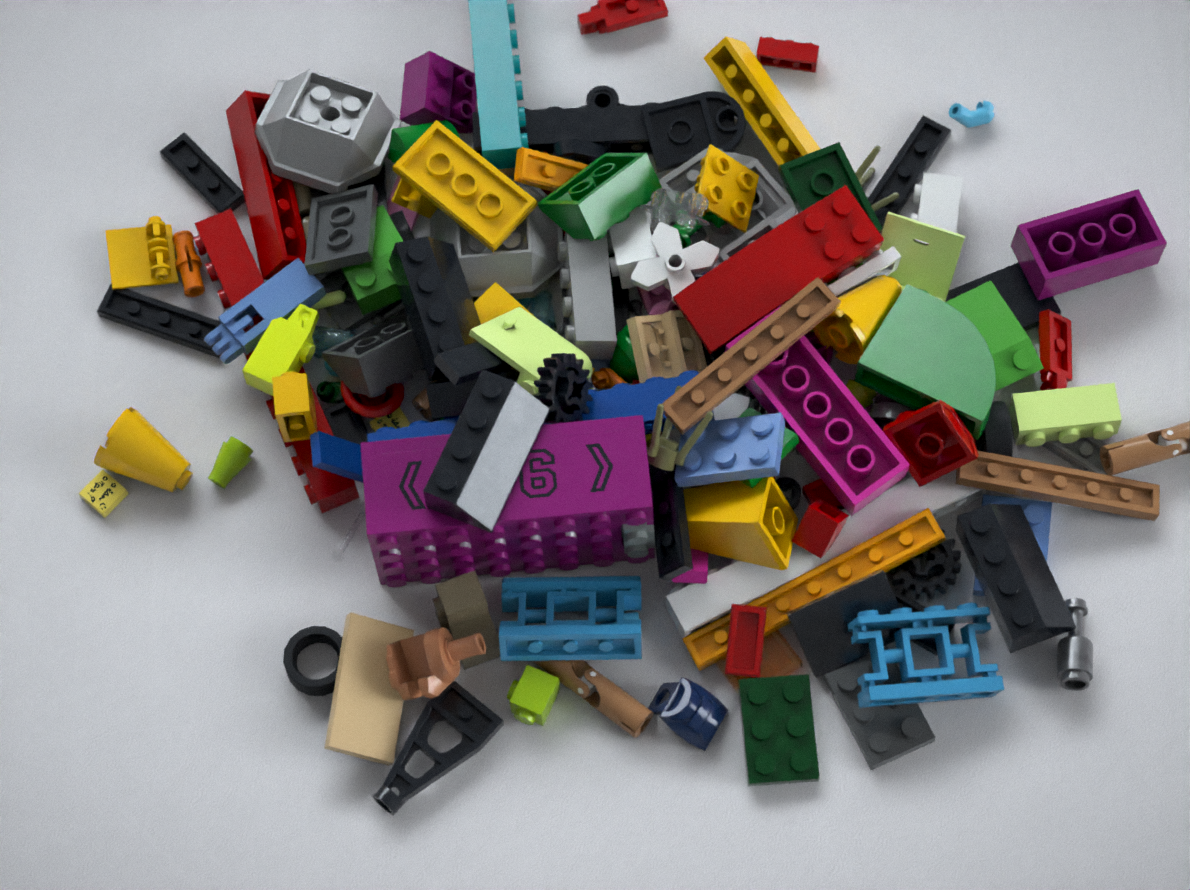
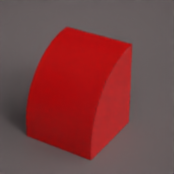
M819 498L808 506L791 542L822 558L837 539L849 515Z

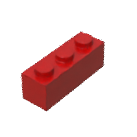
M759 37L756 58L764 66L816 73L819 45L809 42L799 43L793 40H779L773 37Z

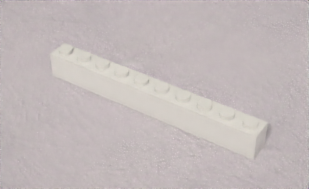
M956 469L919 487L913 477L903 482L900 480L852 517L846 509L842 512L848 514L849 517L837 539L822 558L793 543L788 569L777 570L734 559L731 565L721 570L718 568L709 570L707 583L705 584L692 583L688 585L683 583L674 587L669 592V595L666 596V609L682 638L731 613L732 604L746 605L927 508L930 509L937 521L982 499L983 494L990 495V490L956 484Z

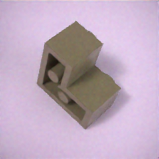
M475 570L436 584L438 597L433 598L432 601L440 627L448 629L453 640L480 632L486 644V654L461 660L464 670L500 657L499 637L489 614L487 600Z

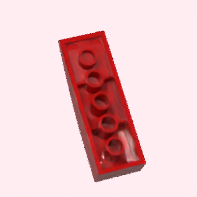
M845 185L723 261L673 296V300L708 352L712 354L776 308L783 306L817 277L823 283H829L849 267H855L864 262L872 253L880 249L884 238Z

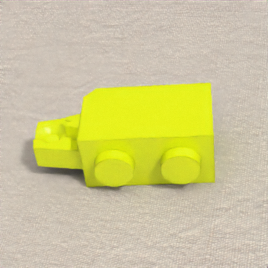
M300 304L287 320L282 317L271 320L242 370L247 385L274 396L272 377L281 376L286 372H299L304 363L310 362L315 352L312 335L319 319L318 311Z

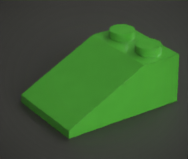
M384 205L377 207L373 261L340 268L362 315L401 299L389 259L395 243L403 242Z
M988 281L946 301V303L967 317L985 339L995 365V391L1044 368L1029 336L992 281Z

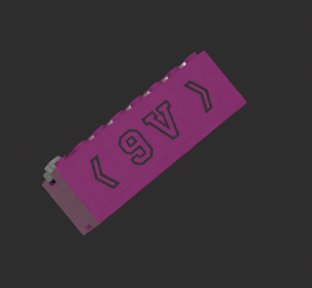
M643 415L543 425L492 533L426 507L423 490L451 434L361 443L367 537L381 585L397 588L405 586L408 582L418 581L424 584H436L442 579L455 578L474 570L477 576L490 574L492 577H505L510 575L511 572L524 571L528 574H538L550 568L570 571L579 568L580 565L593 564L596 567H608L613 565L614 562L628 561L631 564H640L648 561V559L655 558L653 502Z

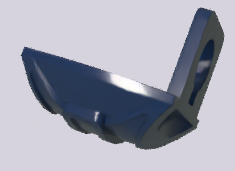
M681 677L679 682L663 683L648 709L654 712V715H659L662 721L675 734L703 751H706L729 711L708 690L684 677ZM667 693L670 694V697L668 698V700H664V701L660 704L662 698H663Z

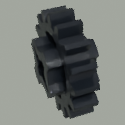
M553 353L551 358L543 359L545 367L537 368L540 380L534 381V385L538 387V393L533 396L550 409L545 423L557 424L584 421L582 414H589L590 412L587 407V401H593V397L588 394V389L593 387V383L589 382L587 378L590 371L589 369L582 370L584 361L583 359H576V354Z
M954 538L949 539L925 551L927 565H925L923 572H921L920 564L923 553L887 571V574H895L892 577V585L895 586L902 583V593L906 595L910 590L915 591L914 595L917 600H919L922 593H927L930 600L934 599L935 590H938L943 595L946 594L948 589L946 583L949 585L956 584L957 576L955 574L960 573L962 566L961 563L956 562L960 560L961 551L952 550L956 540ZM905 571H908L913 578L906 574ZM934 576H937V577H938V578H936V579H934V580L928 581V580H930L931 578H933Z

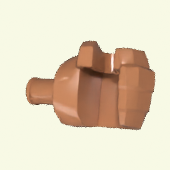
M441 627L387 645L386 662L392 689L397 690L403 700H414L422 696L427 698L439 696L459 675L460 660L486 654L484 638L478 632L468 637L453 640L450 632L446 628Z

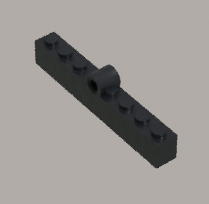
M601 85L589 91L586 97L587 105L580 106L579 108H561L557 106L539 110L524 108L526 126L520 127V134L527 133L529 149L539 152L546 151L548 154L554 155L553 145L556 142L572 138L603 144L608 147L609 153H647V155H652L641 108L658 104L656 102L630 106L619 104L617 92L609 86ZM473 112V149L483 156L478 112ZM725 113L719 118L720 124L726 128L734 127V114Z

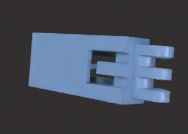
M297 258L218 317L221 325L208 333L204 341L209 346L214 345L212 350L215 354H222L220 357L222 362L229 364L241 354L245 353L248 355L256 348L271 320L280 317L287 320L300 304L311 308L326 295L324 286L314 275L308 274L302 261ZM256 315L264 319L248 332H244L243 329L246 326L254 325L252 318Z

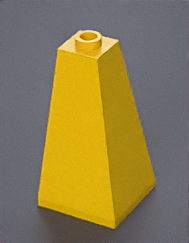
M764 477L753 488L738 480L713 483L684 490L690 547L692 549L777 570L788 569L793 546L791 540L796 532L798 518L773 477Z

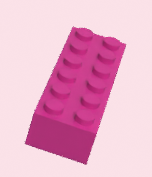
M781 306L776 308L774 311L765 316L759 322H757L752 327L743 332L741 335H739L734 340L729 342L725 346V352L728 349H730L733 345H735L739 340H741L744 336H746L749 332H751L760 323H762L765 319H767L776 310H778ZM805 336L800 338L745 383L768 414L782 413L785 419V427L796 433L800 440L795 447L851 517L906 476L910 464Z

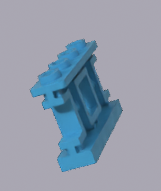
M640 576L521 577L502 579V612H518V621H500V661L642 659L641 619H624V611L642 610ZM617 606V608H596V607ZM546 607V609H527V608ZM588 611V620H554V613ZM596 622H616V624H596ZM526 623H546V625H526Z
M966 603L958 605L957 609L945 610V606L935 605L924 608V612H912L911 608L894 609L891 611V614L879 615L878 610L859 612L857 614L858 617L847 624L848 631L853 632L851 637L852 644L869 643L873 673L863 674L857 678L858 685H861L862 690L857 694L859 708L990 698L1003 691L1002 676H996L998 665H981L976 635L985 634L991 630V623L987 622V617L991 615L990 607L978 608L977 603ZM973 623L967 624L960 629L962 644L951 645L948 624ZM905 628L900 629L894 634L896 649L884 650L880 629ZM935 638L940 668L914 670L910 640ZM955 658H965L968 677L982 676L979 678L942 680L948 679L955 674L953 662ZM899 663L902 682L916 681L915 683L875 686V684H882L889 679L886 664Z

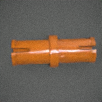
M187 230L179 231L172 236L177 260L175 261L176 270L181 273L184 295L187 297H198L205 292L200 272L202 267L201 258L196 254L193 233Z

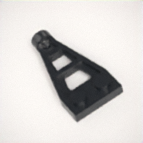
M453 681L439 696L431 698L425 705L382 787L373 795L374 800L389 814L395 815L407 800L481 751L504 725L503 719L457 682ZM439 721H445L462 735V741L445 753L437 752L428 744V736L434 725ZM422 751L434 761V766L421 777L414 778L405 771V767L415 752ZM391 788L398 789L400 794L397 796Z

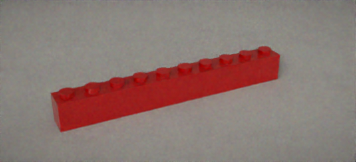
M232 209L194 223L198 236L193 237L200 256L207 254L210 262L206 263L205 267L212 283L219 281L222 289L218 290L217 294L224 310L231 308L265 283ZM256 315L252 318L254 325L246 326L243 329L244 332H248L264 319ZM253 351L250 352L248 355L244 353L247 361L250 358ZM303 366L299 371L300 374L305 373ZM310 384L315 400L317 431L334 436ZM269 395L271 399L267 400L266 404L274 420L276 419L274 396ZM278 429L281 439L283 441L280 429ZM310 439L291 442L283 441L285 447L292 446L296 456L291 457V461L297 475L305 474L309 483L303 487L310 504L317 503L322 514L360 498L353 479L313 467Z

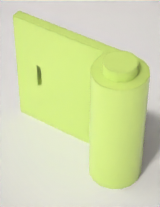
M888 212L881 233L884 242L880 249L884 252L894 246L901 255L897 270L888 276L895 278L900 283L902 291L908 284L917 289H923L930 295L946 302L965 236Z
M522 307L513 309L474 327L469 332L472 338L520 372L517 384L531 395L538 393V387L534 385L535 380H540L537 368L545 367L543 359L551 358L553 353L576 354V359H583L584 361L582 370L589 369L590 371L587 377L588 380L592 375V363L583 351Z

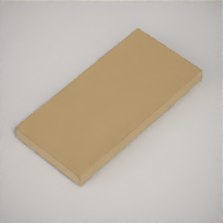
M352 612L346 615L324 749L388 766L394 763L403 698L397 690L392 689L389 681V670L386 662L387 645L413 637L414 630Z

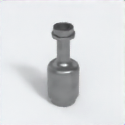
M1071 598L1066 600L1065 603L1076 625V629L1069 631L1068 636L1059 640L1057 646V678L1061 681V686L1064 689L1079 691L1088 688L1089 681L1093 678V644L1087 637L1082 636L1083 617L1088 614L1086 601L1080 598Z

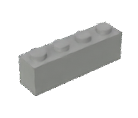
M565 232L564 240L558 241L557 246L558 261H563L564 269L560 270V288L566 289V297H563L562 315L563 317H568L569 325L565 326V339L583 351L589 359H612L617 336L607 234L599 240L589 241V239H573Z

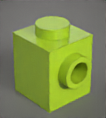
M526 665L520 680L515 679L512 682L507 694V699L510 700L511 713L514 714V717L527 725H533L535 722L543 726L559 694V678Z

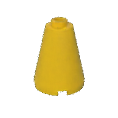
M879 275L839 296L838 299L841 301L840 307L813 328L820 343L824 346L827 344L826 349L831 345L839 352L835 355L839 360L848 364H857L902 293L900 283L891 276Z
M133 407L125 409L117 418L106 435L108 437L105 444L107 448L100 445L94 458V464L101 468L172 493L177 488L183 490L193 475L189 471L191 463Z

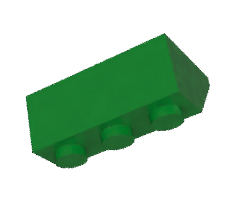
M604 153L538 203V207L573 239L596 241L603 238L607 234V229L628 219L629 213L636 207L650 202L652 195L660 190L662 186L647 153Z

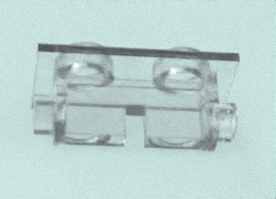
M660 188L652 193L650 206L640 205V208L651 213V219L658 223L663 222L670 225L671 221H675V223L687 228H694L695 224L710 225V222L702 219L709 202L700 193H681L676 190Z

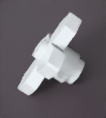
M659 222L651 237V244L658 257L639 261L631 275V283L646 291L663 285L670 289L672 302L675 303L673 296L696 281L693 274L713 269L719 257V248L702 240L683 249L678 229Z

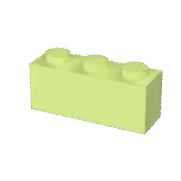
M1115 383L1012 394L1009 406L1015 444H1025L1028 447L1040 446L1050 441L1072 443L1080 438L1094 437V439L1098 440L1107 439L1118 433L1122 421Z

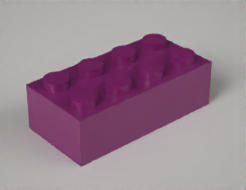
M1139 189L1020 224L1017 226L1010 246L1037 300H1042L1156 265L1163 254L1167 242Z

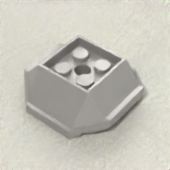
M309 69L290 80H278L256 122L255 134L268 158L269 166L274 175L333 194L348 189V186L364 182L379 175L388 156L392 129L400 128L401 121L385 105L378 92Z
M708 148L659 180L662 188L655 193L650 227L651 235H653L659 222L670 226L677 224L682 227L695 217L690 204L694 200L695 194H697L694 190L697 183L696 179L701 171V159L706 156ZM724 152L758 174L759 179L745 233L731 224L718 228L710 221L690 237L691 245L703 240L719 248V257L713 268L796 215V207L790 196L757 158L739 153ZM702 273L693 274L695 280L702 277Z
M507 176L514 182V176ZM515 182L536 199L538 203L548 196L540 188ZM538 206L495 252L488 249L439 208L430 218V237L454 245L473 302L495 282L515 299L533 298L545 289L554 278L557 279L560 276V270L564 269L563 261H558L557 258L558 241H563V229L544 214Z

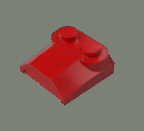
M942 400L916 411H904L896 417L895 421L884 426L882 430L910 464L908 471L919 487L977 459L979 456L971 433L954 408Z

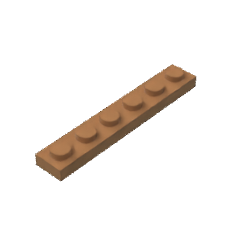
M817 277L662 403L664 405L663 414L683 435L703 419L709 411L714 410L840 307L841 301Z
M978 450L979 456L977 459L956 469V484L1151 521H1155L1159 516L1160 485Z

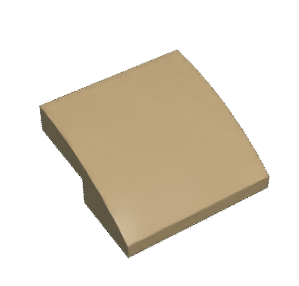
M680 310L668 311L659 315L635 316L627 319L640 383H645L647 379L652 377H664L665 379L677 377L681 373L690 370L701 372L707 367L702 341Z

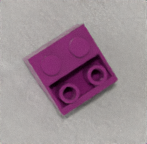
M428 51L405 63L399 120L411 126L431 123L436 120H448L458 133H472L473 112H476L477 100L475 73L432 51Z

